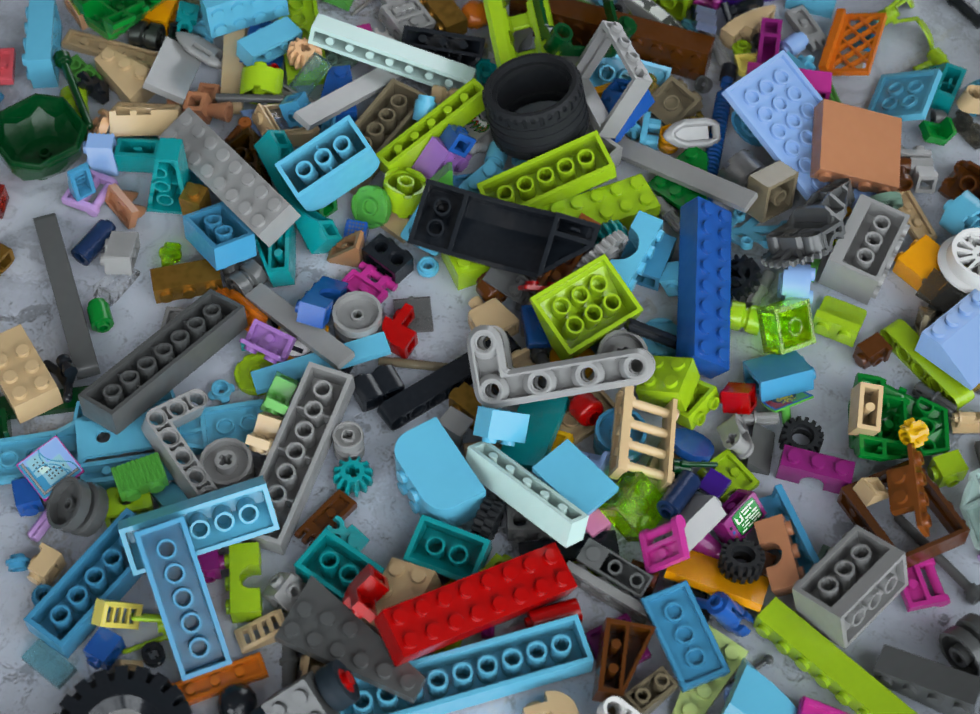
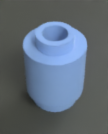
M801 31L793 32L780 41L779 53L784 50L786 53L789 51L794 56L798 55L808 45L807 36Z

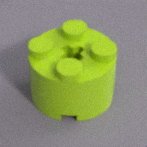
M261 61L254 62L252 66L243 67L239 94L282 95L284 70L269 67L265 62Z
M396 167L386 172L382 189L390 197L392 204L391 212L397 214L399 218H409L418 207L426 185V178L423 174L407 167L406 171L399 170V167Z

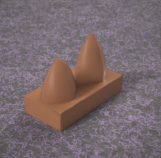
M116 183L110 184L107 188L105 203L127 229L136 227L137 219L142 217L147 210L142 205L132 203L137 198L138 192L121 190Z

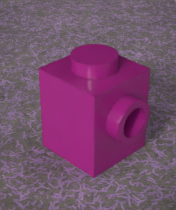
M217 549L197 556L206 583L222 579L221 570L226 569L224 554L220 555Z

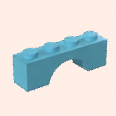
M640 210L630 226L628 236L629 241L635 246L636 252L625 259L610 260L631 292H633L637 284V276H642L647 263L645 262L647 258L651 259L656 247L654 245L656 242H661L665 230H662L664 220Z

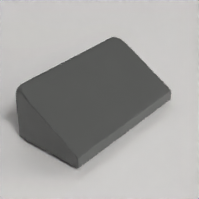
M754 423L751 431L754 450L747 458L746 468L753 473L769 475L775 433Z

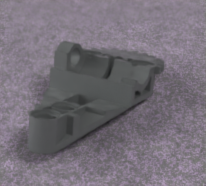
M850 178L835 180L814 192L804 206H798L793 211L785 224L768 233L766 241L769 250L761 256V264L769 269L773 267L778 269L782 266L785 269L791 265L792 267H795L797 264L805 265V262H814V259H822V256L829 255V252L833 251L834 239H844V234H846L843 219L847 214V207L852 206V202L855 201Z

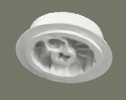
M978 227L962 230L957 235L948 238L940 246L937 255L938 266L943 276L951 285L966 294H969L974 289L980 291V228Z

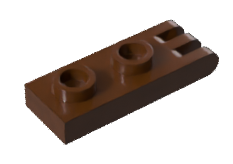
M338 489L295 532L294 536L300 539L304 535L301 542L307 545L311 541L310 546L327 525L336 529L337 524L332 519L337 515L344 521L357 508V502Z

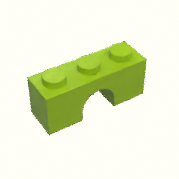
M259 542L229 545V554H225V568L229 569V576H225L226 592L230 591V599L225 600L226 615H231L233 623L252 622L263 616L260 588H247L243 585V582L250 576L262 575Z

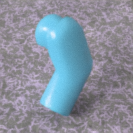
M200 24L193 26L192 33L201 35V37L213 44L214 39H211L206 26Z

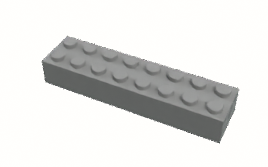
M189 107L158 137L159 139H183L188 168L269 248L301 216Z
M309 361L258 477L262 475L264 477L280 529L242 542H259L260 548L281 555L285 554L332 444L333 430L341 423L355 390L353 375Z

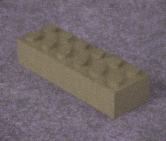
M392 78L355 124L375 154L416 123V120L412 119L415 99H418V94H426ZM379 167L368 179L348 192L356 195L360 187L369 185L380 171Z

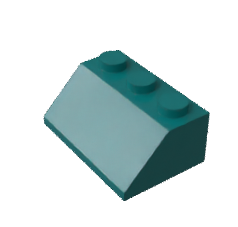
M422 514L405 552L403 561L434 570L439 575L457 581L478 573L485 567L492 550V544L489 539Z

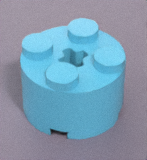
M964 191L956 199L948 200L943 206L945 212L939 224L951 235H957L962 230L968 228H980V199L970 191Z

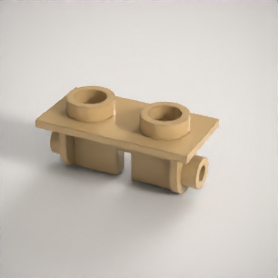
M957 410L956 413H952V417H949L952 434L980 433V412H961Z

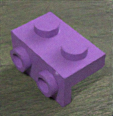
M254 319L245 339L240 338L239 342L245 344V350L255 355L259 351L265 354L263 359L277 364V361H287L297 338L258 319Z

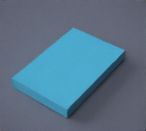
M566 439L532 467V472L542 482L588 516L619 490V487L569 439Z

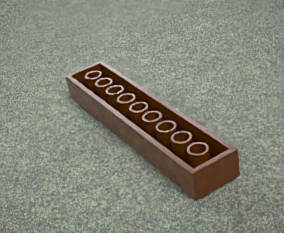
M510 0L509 16L526 13L528 11L526 2L528 1ZM549 0L554 26L557 23L569 25L573 31L571 41L574 46H587L602 20L607 21L604 7L578 0ZM616 11L617 19L622 16H629L636 22L637 30L630 40L640 59L671 67L672 75L696 80L702 75L706 76L711 62L715 37Z

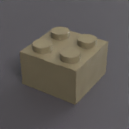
M779 160L749 175L747 189L757 192L758 198L746 213L760 223H764L791 209L799 172Z

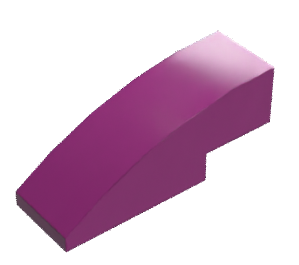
M762 17L756 63L763 64L779 53L783 20Z

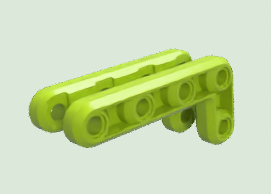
M483 0L497 68L507 61L522 55L547 53L543 47L546 39L541 41L532 0H527L528 2H526L528 10L526 13L511 17L506 10L510 0ZM543 0L549 26H554L549 0ZM531 27L535 34V49L520 53L516 52L513 43L515 41L514 32Z

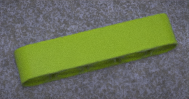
M897 319L880 330L879 334L893 348L892 352L924 385L935 392H941V396L957 405V410L974 399L973 390L970 391L915 351L920 337L903 319Z

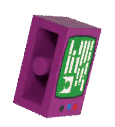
M737 489L722 505L727 515L713 530L722 543H727L730 539L734 542L735 538L743 541V538L755 527L754 522L761 520L767 512L754 491Z

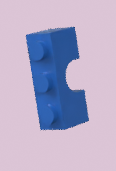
M322 276L317 283L313 284L309 291L305 292L304 297L297 301L295 306V312L298 313L296 322L323 329L330 321L333 305L339 297L347 293L348 283Z

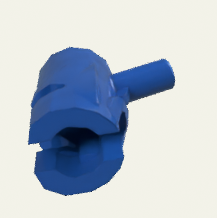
M715 592L708 600L696 597L699 607L707 610L728 632L738 637L749 635L751 630L747 626L740 624L741 619H746L748 622L754 623V617L726 593Z

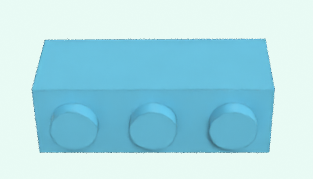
M286 16L238 40L236 56L246 66H252L256 61L268 63L286 54L290 41H295L296 37L302 39V30Z

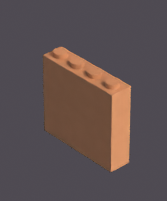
M823 99L814 107L810 177L821 182H833L842 178H850L852 188H857L862 192L869 191L877 194L889 191L895 192L900 186L902 118Z

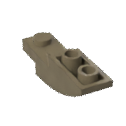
M661 666L626 692L622 699L641 714H651L679 687V684ZM613 706L607 710L609 714H616Z

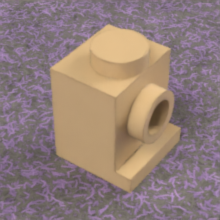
M41 542L39 545L41 551L38 555L33 556L29 562L28 570L30 573L27 575V578L36 585H40V583L51 585L66 566V561L62 553Z

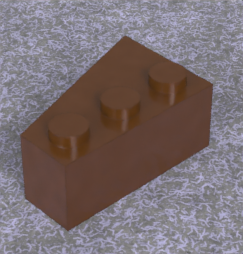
M606 617L600 629L592 695L593 701L603 702L612 696L623 697L656 626Z

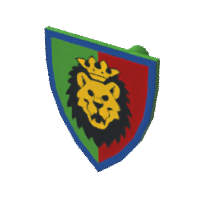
M801 392L761 403L775 413L781 411L782 424L784 425L786 421L789 423L791 419L790 407L812 399L814 395Z

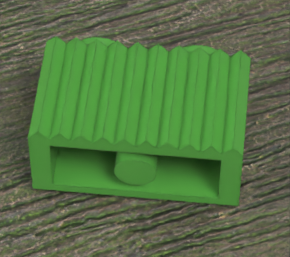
M158 452L111 468L122 502L126 500L128 502L136 501L141 498V495L149 492L159 493L169 485Z

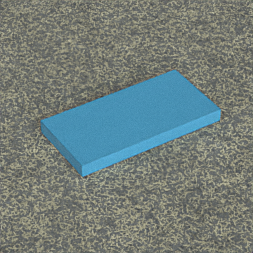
M687 580L640 599L651 626H656L655 635L682 693L730 674V669Z

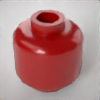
M592 393L579 394L571 399L569 412L580 425L584 427L594 426L599 416L604 412V406Z

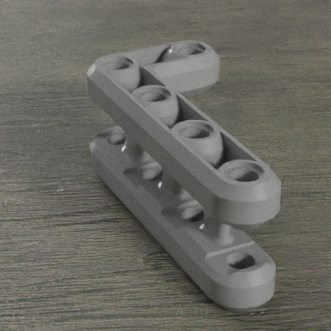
M480 325L470 331L467 337V351L474 393L478 402L489 408H501L639 385L650 379L656 369L654 356L643 348H631L516 368L513 366L509 338L501 327L496 325ZM487 337H489L491 341V345L489 348L485 344ZM634 359L642 362L643 369L641 372H636L632 369L631 364ZM588 367L595 373L593 380L588 379L585 375V370ZM540 376H543L547 381L545 388L539 383ZM494 384L499 388L498 395L493 390Z

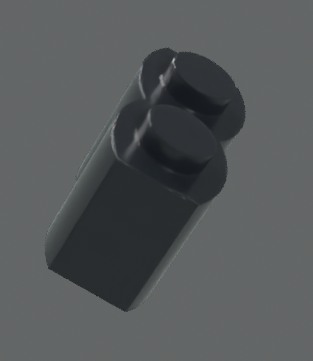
M392 364L378 366L372 373L359 374L354 377L355 390L353 396L362 412L379 407L389 398L405 390V385Z

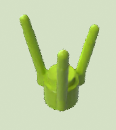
M131 613L130 618L132 621L157 622L158 633H163V635L122 650V654L140 650L149 642L159 643L169 640L160 614L142 613L141 616H133L134 613Z

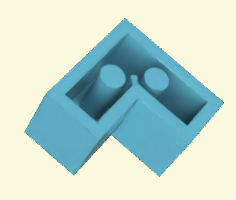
M478 406L473 435L482 437V442L492 444L500 442L503 445L515 446V442L525 443L530 415L503 408Z

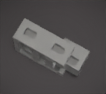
M382 0L378 18L396 41H402L404 25L434 30L436 21L419 0Z

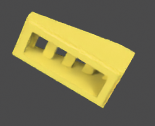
M96 598L91 624L100 627L138 630L140 621H132V623H129L132 609H135L133 616H141L143 604ZM111 607L109 620H107L108 610ZM119 608L117 620L114 621L116 609ZM124 608H127L125 620L122 622Z

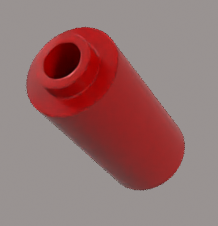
M572 598L528 611L527 617L524 618L526 628H530L578 614L580 622H583V617L577 599Z

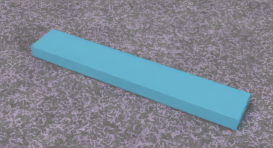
M384 331L343 343L354 351L355 357L341 369L390 355L391 350ZM310 353L254 370L250 373L256 393L259 395L268 391L277 371L297 380L299 383L309 361L332 369L335 368L317 354Z

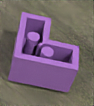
M432 136L412 166V169L423 174L427 182V179L435 175L447 162H452L453 172L461 173L467 168L469 160L473 155L468 153L464 158L447 150L440 137Z

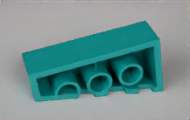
M160 138L146 212L182 214L179 197L187 182H191L183 139Z

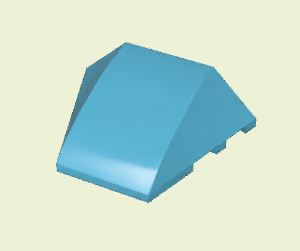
M744 657L734 676L735 682L720 714H797V708L788 697Z

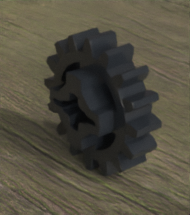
M735 254L734 259L731 260V300L735 297L737 301H740L741 296L747 299L749 292H756L754 286L761 285L758 279L762 278L759 265L752 257L748 259L745 254L741 258Z

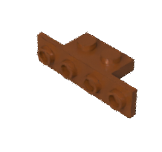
M912 443L907 444L909 465L886 471L890 512L893 516H898L915 511L917 528L924 537H929V527H932V521L926 507L929 506V498L924 490V486L927 485L926 476L922 471L924 458L921 451L917 452Z

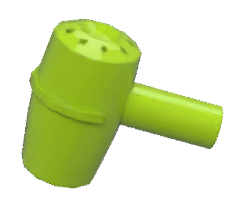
M933 48L926 54L928 61L913 66V71L949 63L947 55L940 48Z

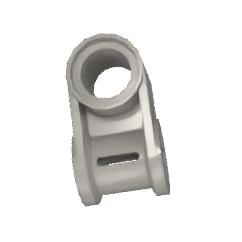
M735 413L717 427V431L723 446L728 450H733L736 457L742 460L752 454L754 443L750 437L746 422L740 415Z

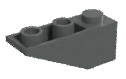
M590 537L576 558L577 563L582 564L591 572L604 577L607 581L639 598L643 596L654 577Z

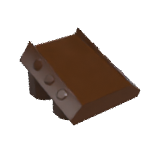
M970 160L957 161L953 172L948 178L944 179L937 191L949 200L956 199L966 190L980 199V166Z

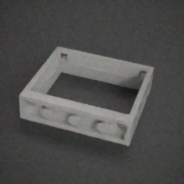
M602 20L575 66L582 78L589 120L594 131L597 130L600 137L615 139L653 80L643 65L639 54L631 44V40L624 32L622 25L616 21ZM612 44L632 79L611 112L608 113L590 81V77Z

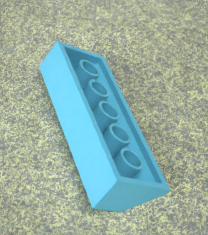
M263 475L117 521L118 531L133 576L146 572L134 532L184 516L197 556L280 529Z

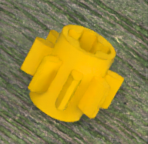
M914 417L905 420L904 424L899 426L898 435L904 445L912 443L916 449L923 446L925 441H928L929 429L925 422L921 420L915 421Z

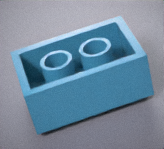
M223 202L182 216L185 238L216 271L257 256L255 233Z

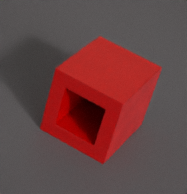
M728 382L719 395L720 404L723 405V413L750 415L757 406L756 384Z

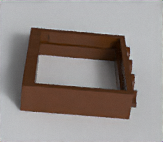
M909 460L868 477H878L885 488H887L886 471L909 465ZM922 468V471L927 480L924 490L929 498L928 507L949 534L906 552L907 568L965 544L970 532L969 527L965 524L966 521L961 519L955 511L953 504L947 501L940 492L938 485L933 483L926 474L924 468ZM858 481L841 487L837 502L852 523L895 546L853 490Z

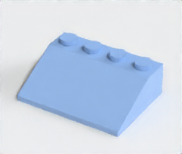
M977 289L970 292L922 331L915 348L916 352L970 391L980 383V291Z

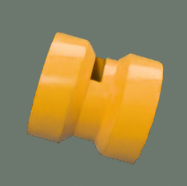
M671 124L663 126L659 133L658 149L664 154H673L678 150V147L671 145L663 137L665 130Z

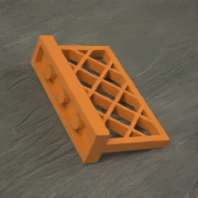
M837 8L818 65L819 71L832 72V76H869L887 20V14H846L845 8ZM873 20H880L873 26L869 24ZM850 21H860L854 26L850 25ZM863 26H866L868 28L861 33L857 31ZM853 33L855 37L847 41L845 37ZM871 33H873V34L875 35L874 37H872V38L869 39V40H866V39L864 38V37L868 36V35L871 34ZM859 40H861V41L863 42L861 45L857 46L856 48L852 46L854 43L858 42ZM868 47L870 51L862 55L860 51ZM846 48H849L851 50L844 55L840 53ZM856 54L859 58L850 63L847 59ZM842 62L846 64V66L842 68H835ZM862 62L866 64L865 68H856Z

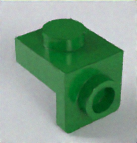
M946 117L940 124L923 120L918 125L924 141L944 146L957 133L951 117Z

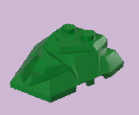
M73 0V3L78 11L84 15L88 27L105 39L113 40L118 38L119 35L126 33L128 29L141 21L149 11H152L166 0Z
M863 373L856 374L853 387L860 382L884 386L880 432L875 436L859 434L858 436L849 435V448L854 449V454L858 458L880 462L908 458L907 445L901 442L898 432L900 430L899 426L904 424L905 420L914 417L915 421L921 420L925 422L929 429L928 441H925L923 446L916 448L917 452L921 451L923 456L950 451L948 409L921 396L919 399H916L906 394L907 389L901 386L899 389L893 388L885 384L887 380L882 377ZM849 401V404H848V421H849L850 401Z

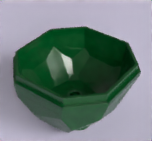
M35 93L0 111V159L13 174L23 181L45 180L65 172L81 157L83 142L87 141L88 126L64 97Z

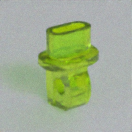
M166 242L163 247H160L159 256L162 267L174 265L180 261L182 246L179 243Z

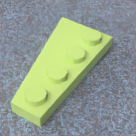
M709 625L730 669V674L684 693L680 691L672 714H706L737 671L742 659L747 657L749 651Z

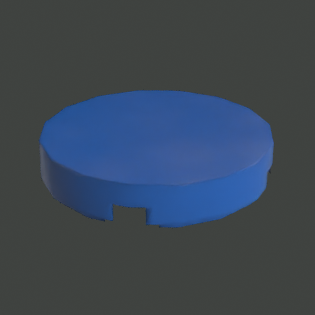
M676 428L674 453L686 461L701 462L704 460L709 462L715 452L712 442L697 431L688 428Z

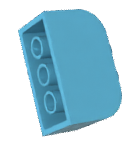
M347 115L274 165L304 209L316 211L329 205L368 179L378 169L380 160L351 116Z
M434 417L403 433L396 441L394 449L397 486L403 496L407 495L409 498V505L414 514L418 513L420 517L423 514L454 527H459L476 518V513L480 509L484 498H486V490L438 418Z

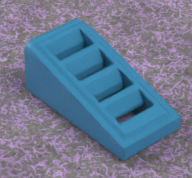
M87 162L67 171L69 190L76 201L96 193Z

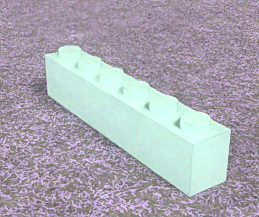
M480 441L468 446L465 460L481 484L565 548L583 540L589 518L586 513L491 443Z

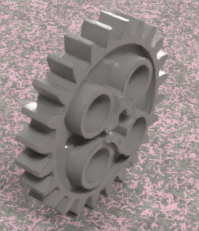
M621 230L609 234L596 244L593 250H590L580 259L576 265L577 268L572 272L603 254L607 256L609 261L611 259H618L620 252L627 245L628 237Z

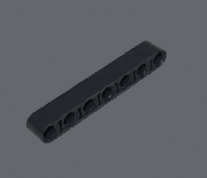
M505 331L509 338L511 353L518 349L521 350V347L508 331ZM490 339L485 341V344L488 348L491 345ZM468 352L383 402L378 407L377 413L389 429H399L447 400L450 392L455 387L459 388L464 382L469 386L472 385Z

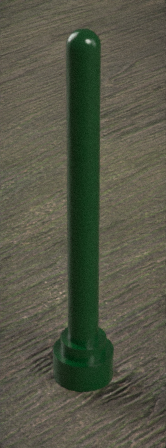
M59 50L53 55L54 62L57 67L62 69L80 116L88 126V130H91L93 122L71 70V56L67 50Z

